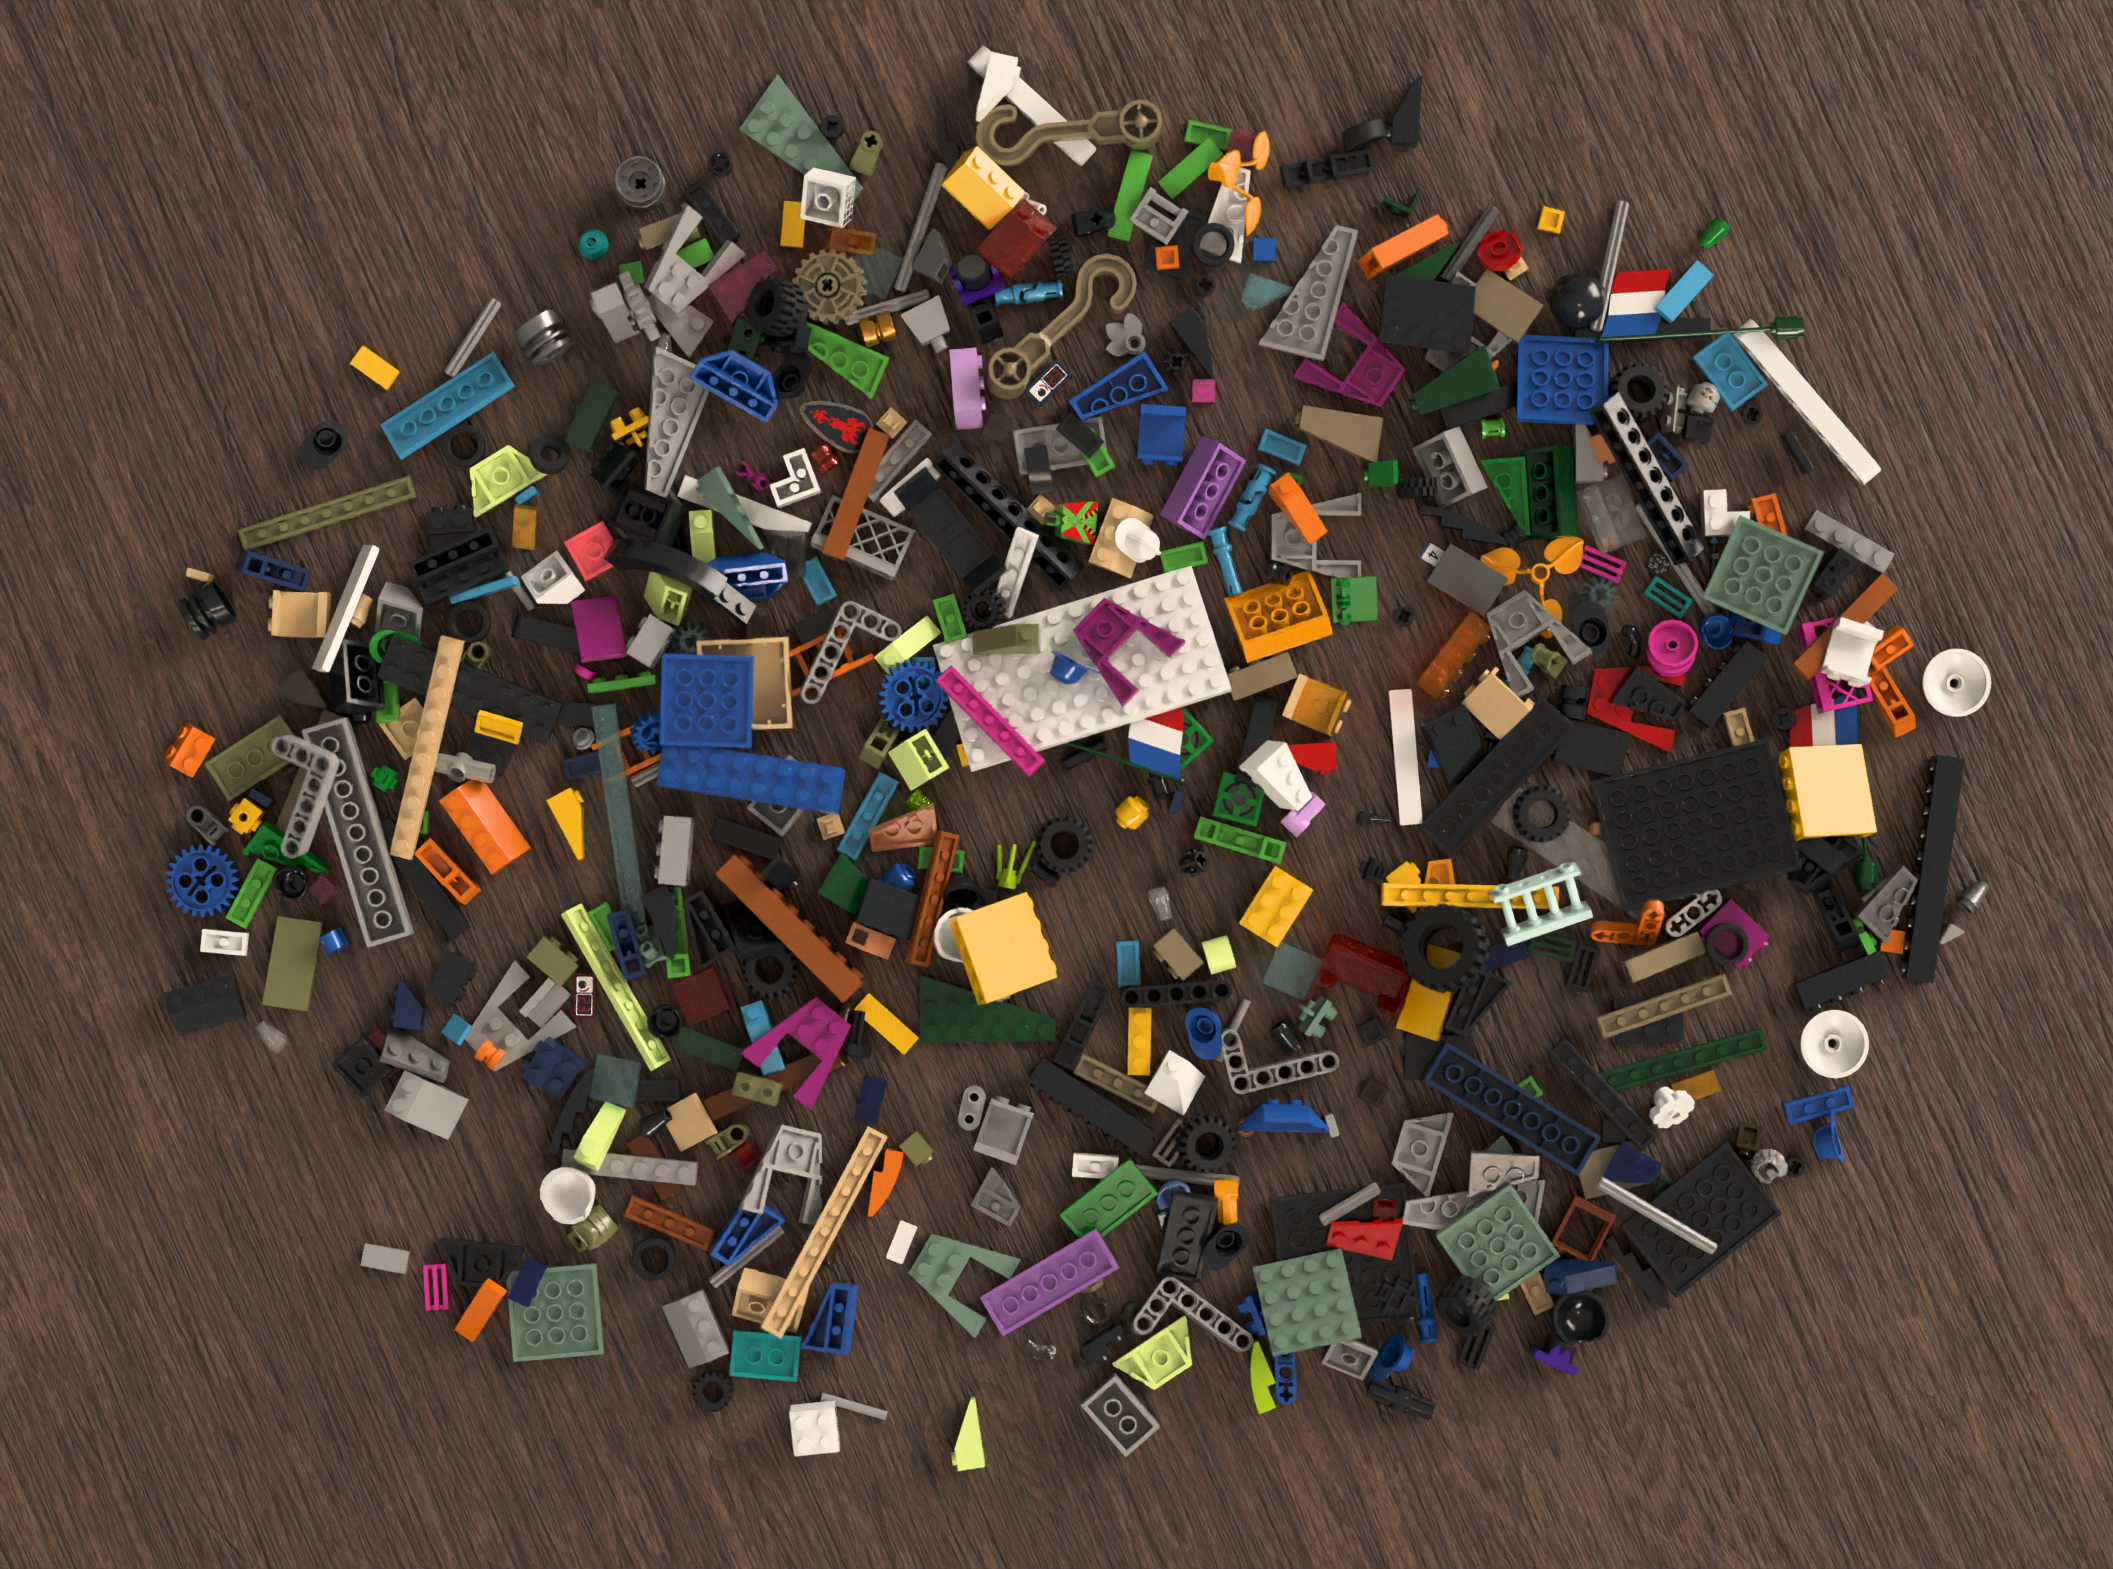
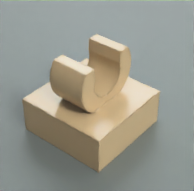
M1521 257L1515 265L1502 272L1510 282L1529 268Z
M890 407L876 425L887 435H890V438L894 439L908 422Z
M1040 494L1027 510L1044 525L1045 512H1055L1056 507Z
M829 814L817 818L823 840L845 833L839 814Z

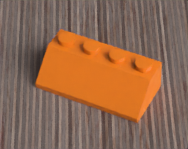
M471 779L439 800L491 874H496L531 849V846L485 782Z

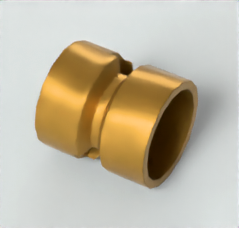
M889 310L878 313L874 319L871 316L858 319L867 347L879 344L880 340L887 342L897 339Z

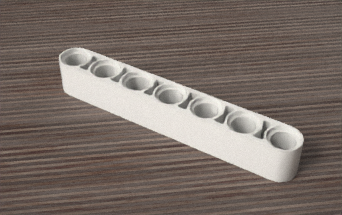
M982 45L968 60V64L985 79L991 51ZM1020 77L1018 81L1014 80L1012 89L1004 96L1035 126L1045 123L1067 122L1065 118ZM1088 139L1054 142L1079 166H1083L1097 150Z

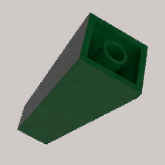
M1486 345L1476 347L1469 354L1413 392V399L1409 400L1413 412L1423 415L1500 389Z
M840 854L817 893L855 915L867 878L847 856Z

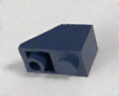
M400 981L399 985H395L393 999H396V1006L391 1009L390 1021H393L392 1027L423 1030L426 1007L408 982Z

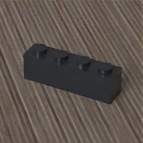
M1744 641L1742 644L1738 642L1730 651L1733 654L1728 661L1724 659L1716 668L1718 671L1714 678L1709 677L1702 685L1703 692L1699 696L1695 694L1688 702L1690 707L1687 712L1706 728L1712 727L1768 658L1748 641Z
M1876 950V952L1870 955H1863L1796 981L1792 985L1801 1008H1808L1809 1011L1821 1008V1003L1829 1000L1830 1003H1834L1843 999L1842 995L1851 992V995L1864 991L1863 987L1872 984L1874 987L1885 983L1884 978L1890 975L1881 952Z

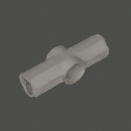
M459 752L455 756L438 753L434 772L447 774L455 782H463L467 778L492 783L496 771L494 764L475 761L464 752Z

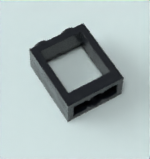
M1842 547L1831 551L1813 575L1807 589L1821 600L1832 598L1859 560Z

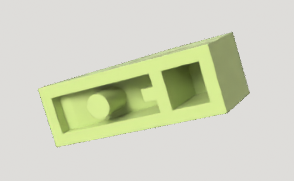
M712 510L689 511L692 556L707 564L716 558L714 512Z
M926 616L874 658L890 675L889 667L896 670L897 662L903 665L906 659H911L939 636L941 631Z
M605 1101L576 1151L574 1158L578 1164L597 1172L599 1171L626 1113V1109Z
M975 1397L970 1398L955 1445V1452H951L953 1466L957 1465L958 1471L985 1467Z

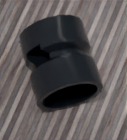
M1561 685L1559 698L1562 702L1558 704L1557 710L1567 719L1585 721L1587 708L1584 706V703L1588 702L1590 689Z

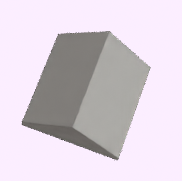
M1356 1339L1328 1345L1321 1364L1363 1381L1378 1354V1350Z

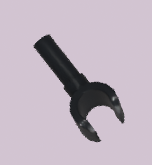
M1487 729L1484 736L1485 740L1490 741L1487 755L1494 748L1498 739L1489 729Z
M1365 811L1359 812L1356 819L1357 822L1367 826L1370 819L1382 822L1390 821L1388 816H1379Z

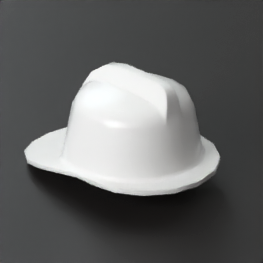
M1127 518L1117 526L1115 531L1116 545L1121 552L1133 561L1141 563L1161 554L1159 551V537L1141 521L1135 518Z

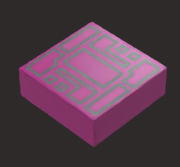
M1193 379L1192 402L1215 403V380Z

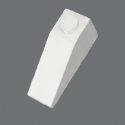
M991 52L977 107L976 121L980 122L1012 89L1014 80L1018 81L1021 67H1017V57Z

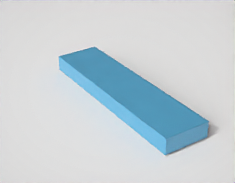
M882 772L878 773L837 847V851L855 861L857 860L870 837L869 829L876 826L899 785V781Z

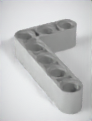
M852 601L842 603L800 688L799 695L801 700L805 703L813 704L821 699L854 627L884 641H895L901 635L900 625ZM847 605H851L855 609V614L852 618H847L844 615V608ZM867 615H872L875 619V625L871 628L866 627L864 624V619ZM887 625H892L895 628V635L891 638L887 637L884 632ZM837 626H842L845 629V635L841 639L834 635V629ZM828 646H832L836 652L832 659H828L824 655V650ZM817 667H823L826 671L825 677L821 680L817 679L814 674ZM809 687H813L816 691V697L813 700H808L805 697V690Z
M294 735L276 737L272 741L271 748L273 753L308 770L281 845L283 854L286 857L294 858L306 854L310 848L339 766V759L334 753ZM284 741L288 744L287 751L283 747ZM303 750H306L308 754L307 759L303 757ZM323 759L327 761V768L323 766ZM316 779L320 782L319 789L315 785ZM309 800L312 802L313 805L312 810L308 807ZM301 821H303L305 824L304 831L300 826ZM294 842H295V843L297 844V846H298V850H297V851H295L294 848H293V843H294Z
M1231 1028L1221 1031L1222 1053L1232 1089L1238 1094H1245L1332 1072L1339 1065V1058L1332 1050H1322L1248 1069L1238 1032ZM1228 1033L1236 1036L1235 1042L1231 1045L1223 1042L1224 1036ZM1233 1055L1241 1057V1063L1236 1067L1229 1064V1059ZM1326 1055L1334 1057V1063L1331 1066H1324L1322 1064V1060ZM1307 1060L1311 1061L1312 1069L1308 1072H1303L1300 1069L1301 1063ZM1282 1066L1290 1068V1074L1287 1077H1280L1278 1075V1071ZM1260 1072H1267L1269 1075L1268 1080L1264 1083L1256 1080L1257 1074ZM1239 1077L1247 1080L1246 1086L1243 1088H1236L1234 1085L1235 1080Z
M1173 1277L1164 1278L1156 1285L1131 1321V1329L1135 1334H1147L1152 1331L1169 1305L1172 1304L1236 1352L1247 1351L1253 1344V1338L1249 1332ZM1165 1282L1173 1284L1174 1290L1171 1294H1167L1163 1290ZM1184 1295H1188L1192 1299L1190 1307L1182 1305L1181 1299ZM1152 1300H1157L1160 1303L1161 1309L1159 1312L1151 1310L1150 1303ZM1202 1308L1210 1312L1208 1321L1200 1318ZM1140 1318L1145 1319L1148 1323L1145 1331H1141L1137 1327V1321ZM1220 1322H1225L1228 1325V1332L1226 1334H1221L1218 1331ZM1239 1335L1246 1338L1247 1342L1244 1348L1239 1347L1236 1343Z

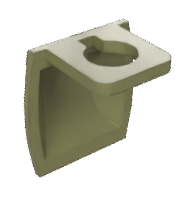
M598 1204L591 1209L585 1220L573 1224L571 1227L573 1231L567 1235V1238L577 1251L582 1253L587 1248L591 1251L602 1245L618 1230V1227L601 1205ZM575 1237L579 1238L582 1241L580 1242L581 1245L577 1243Z

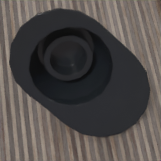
M803 351L801 354L791 353L772 374L777 399L796 398L804 392L807 384L806 381L812 371V359L807 353Z
M326 421L317 425L301 445L300 456L303 463L311 469H322L328 466L348 443L349 437L346 428L336 421Z
M1584 601L1580 603L1572 615L1575 635L1592 650V654H1600L1609 647L1611 642V631L1606 613L1597 602Z
M958 873L954 874L953 879L948 883L942 894L944 901L951 910L968 908L975 911L987 906L977 889L975 881L969 877L959 876Z
M1236 1223L1217 1226L1212 1231L1210 1240L1203 1250L1205 1266L1211 1270H1220L1229 1265L1247 1246L1249 1234L1246 1228Z

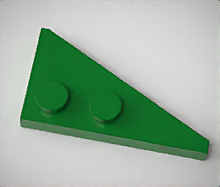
M1525 456L1481 460L1483 467L1517 524L1526 536H1531Z
M268 821L263 823L242 851V854L247 856L253 853L263 856L264 860H273L288 866L297 867V865L310 867V871L317 873L322 872L326 874L331 867L309 850L306 854L298 857H286L281 849L285 834ZM294 842V843H293V848H294L295 851H297V850H298V846H297V844Z

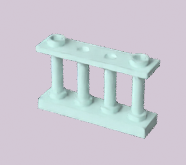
M1566 862L1557 868L1507 885L1501 884L1489 890L1494 903L1501 902L1507 926L1500 929L1507 946L1593 918L1592 911L1586 900L1581 902L1579 899L1574 877L1581 875V872L1575 862ZM1565 880L1571 905L1559 909L1552 884ZM1544 888L1550 912L1537 916L1531 891ZM1522 895L1528 920L1516 923L1509 899Z

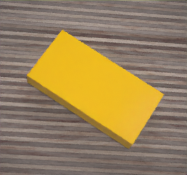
M784 201L781 247L803 248L806 220L800 218L802 202Z
M364 345L350 362L351 365L386 390L390 388L400 374V371Z
M479 710L474 732L518 745L523 722Z

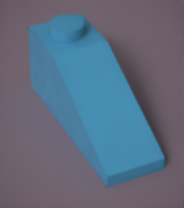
M762 1000L740 1007L752 1043L773 1029L767 1008ZM778 1044L760 1065L764 1076L785 1069Z

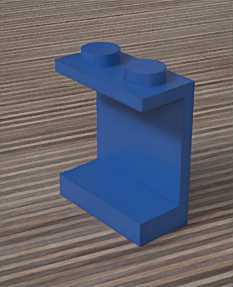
M1141 404L1137 460H1141V464L1155 465V461L1164 462V466L1177 467V463H1182L1186 407Z

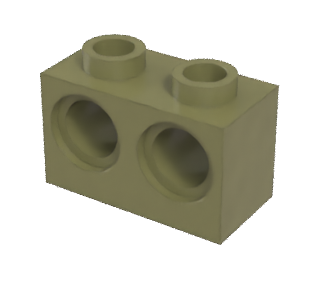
M739 1071L732 1095L777 1106L783 1082Z

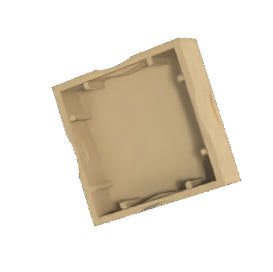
M789 637L697 641V655L754 657L752 730L793 728Z

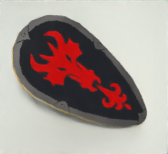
M812 401L804 403L800 407V413L808 426L829 444L843 452L851 454L860 452L868 429H874L870 417L862 410L834 402Z

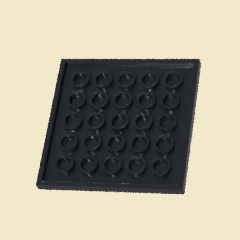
M1405 1182L1378 1185L1381 1191L1380 1194L1333 1222L1359 1221L1360 1223H1367L1380 1219L1383 1222L1401 1219L1404 1201L1407 1200ZM1367 1186L1270 1197L1277 1262L1339 1249L1326 1246L1330 1224L1324 1226L1319 1219V1215ZM1402 1224L1392 1260L1342 1249L1359 1325L1393 1321V1318L1381 1315L1386 1302L1377 1298L1384 1282L1394 1286L1397 1278H1400L1402 1281L1414 1285L1410 1294L1418 1298L1410 1225ZM1417 1303L1413 1311L1416 1313L1417 1318H1421L1419 1303Z

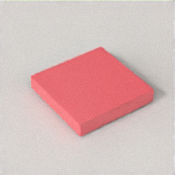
M604 521L595 524L564 542L585 582L614 567L604 559L614 540Z

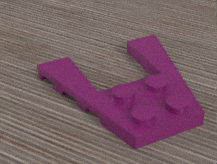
M1343 302L1337 311L1334 324L1367 345V348L1344 382L1307 358L1304 359L1293 378L1381 408L1406 372V369L1380 342H1377V337L1370 332L1357 315Z
M1103 598L1073 629V632L1120 705L1124 707L1139 692V689L1107 660L1137 630L1169 659L1186 644V641Z
M815 996L740 1053L759 1067L787 1032L821 1059L793 1094L795 1098L811 1110L851 1025Z

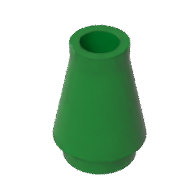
M1716 216L1714 220H1710L1698 242L1708 250L1728 234L1727 231L1731 227L1720 217Z

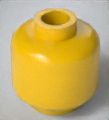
M1128 796L1116 808V815L1118 817L1116 821L1124 829L1127 827L1137 829L1148 818L1149 806L1139 796Z

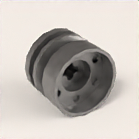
M642 156L628 158L616 170L614 180L616 189L624 203L633 210H652L665 197L666 184L664 177L656 163L649 158ZM639 183L642 185L645 184L646 188L643 190L642 188H638L637 185Z
M552 309L535 316L513 334L521 348L533 346L526 356L528 358L535 357L531 362L535 368L558 359L574 343L571 337L564 338L568 333L567 330L554 331L561 321Z

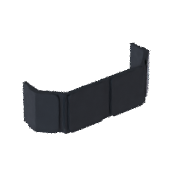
M927 467L922 468L893 492L976 596L1008 571L1007 567L997 558L940 487Z

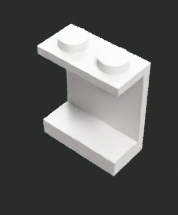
M1843 617L1837 619L1833 624L1821 672L1827 674V677L1833 680H1846L1849 685L1854 687H1861L1870 683L1871 678L1867 677L1872 654L1875 643L1882 640L1884 631Z

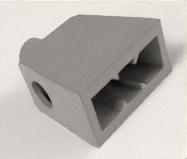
M939 295L901 314L902 320L922 346L931 343L936 353H940L948 348L943 336L951 331Z

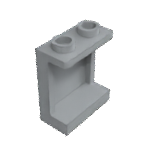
M997 1095L996 1099L991 1098L973 1150L1016 1165L1034 1112L1030 1111V1106L1018 1103V1106L1009 1104V1099Z

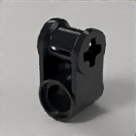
M1098 208L1071 214L1074 237H1086L1113 228L1116 223L1114 212Z

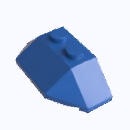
M733 349L701 358L688 377L691 381L765 423L768 422L778 406L771 371Z
M765 552L722 556L707 563V565L727 577L726 583L751 602L769 600L783 585L788 583L785 560Z
M1266 1100L1265 1104H1259L1237 1126V1131L1330 1133L1329 1127L1308 1105H1302V1100H1288V1105L1279 1104V1100Z

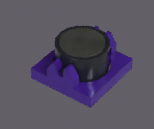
M989 251L982 254H966L949 270L963 306L1005 289Z
M1549 1334L1546 1335L1541 1348L1532 1345L1529 1351L1535 1359L1569 1375L1576 1376L1579 1370L1572 1363L1578 1348L1571 1344H1566L1561 1339Z

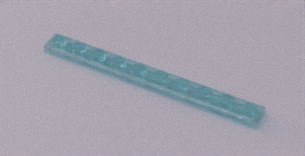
M616 703L593 706L592 713L622 910H629L633 927L636 929L643 924L648 925L646 906L641 897L644 893Z

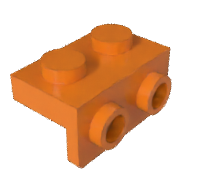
M1776 493L1748 500L1749 505H1746L1747 511H1750V518H1753V521L1787 535Z
M187 722L185 726L178 730L177 739L173 746H169L166 750L164 761L169 766L193 778L214 743L215 738Z

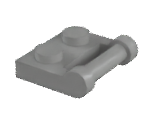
M1150 187L1129 219V222L1163 244L1168 245L1189 211L1185 208L1180 209L1157 194V190ZM1153 201L1175 215V221L1173 222L1148 206L1149 202Z

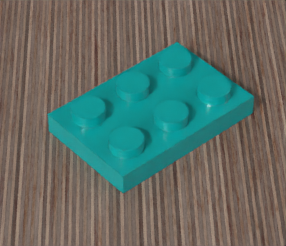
M733 1330L729 1376L797 1382L801 1336L784 1334L781 1339L771 1333Z

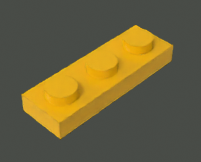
M1129 1007L1127 1075L1150 1076L1151 1007Z

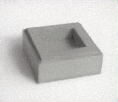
M1332 1113L1323 1115L1325 1123L1330 1130L1329 1136L1331 1138L1339 1136L1334 1115Z

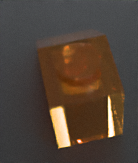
M828 227L825 250L874 256L877 233Z

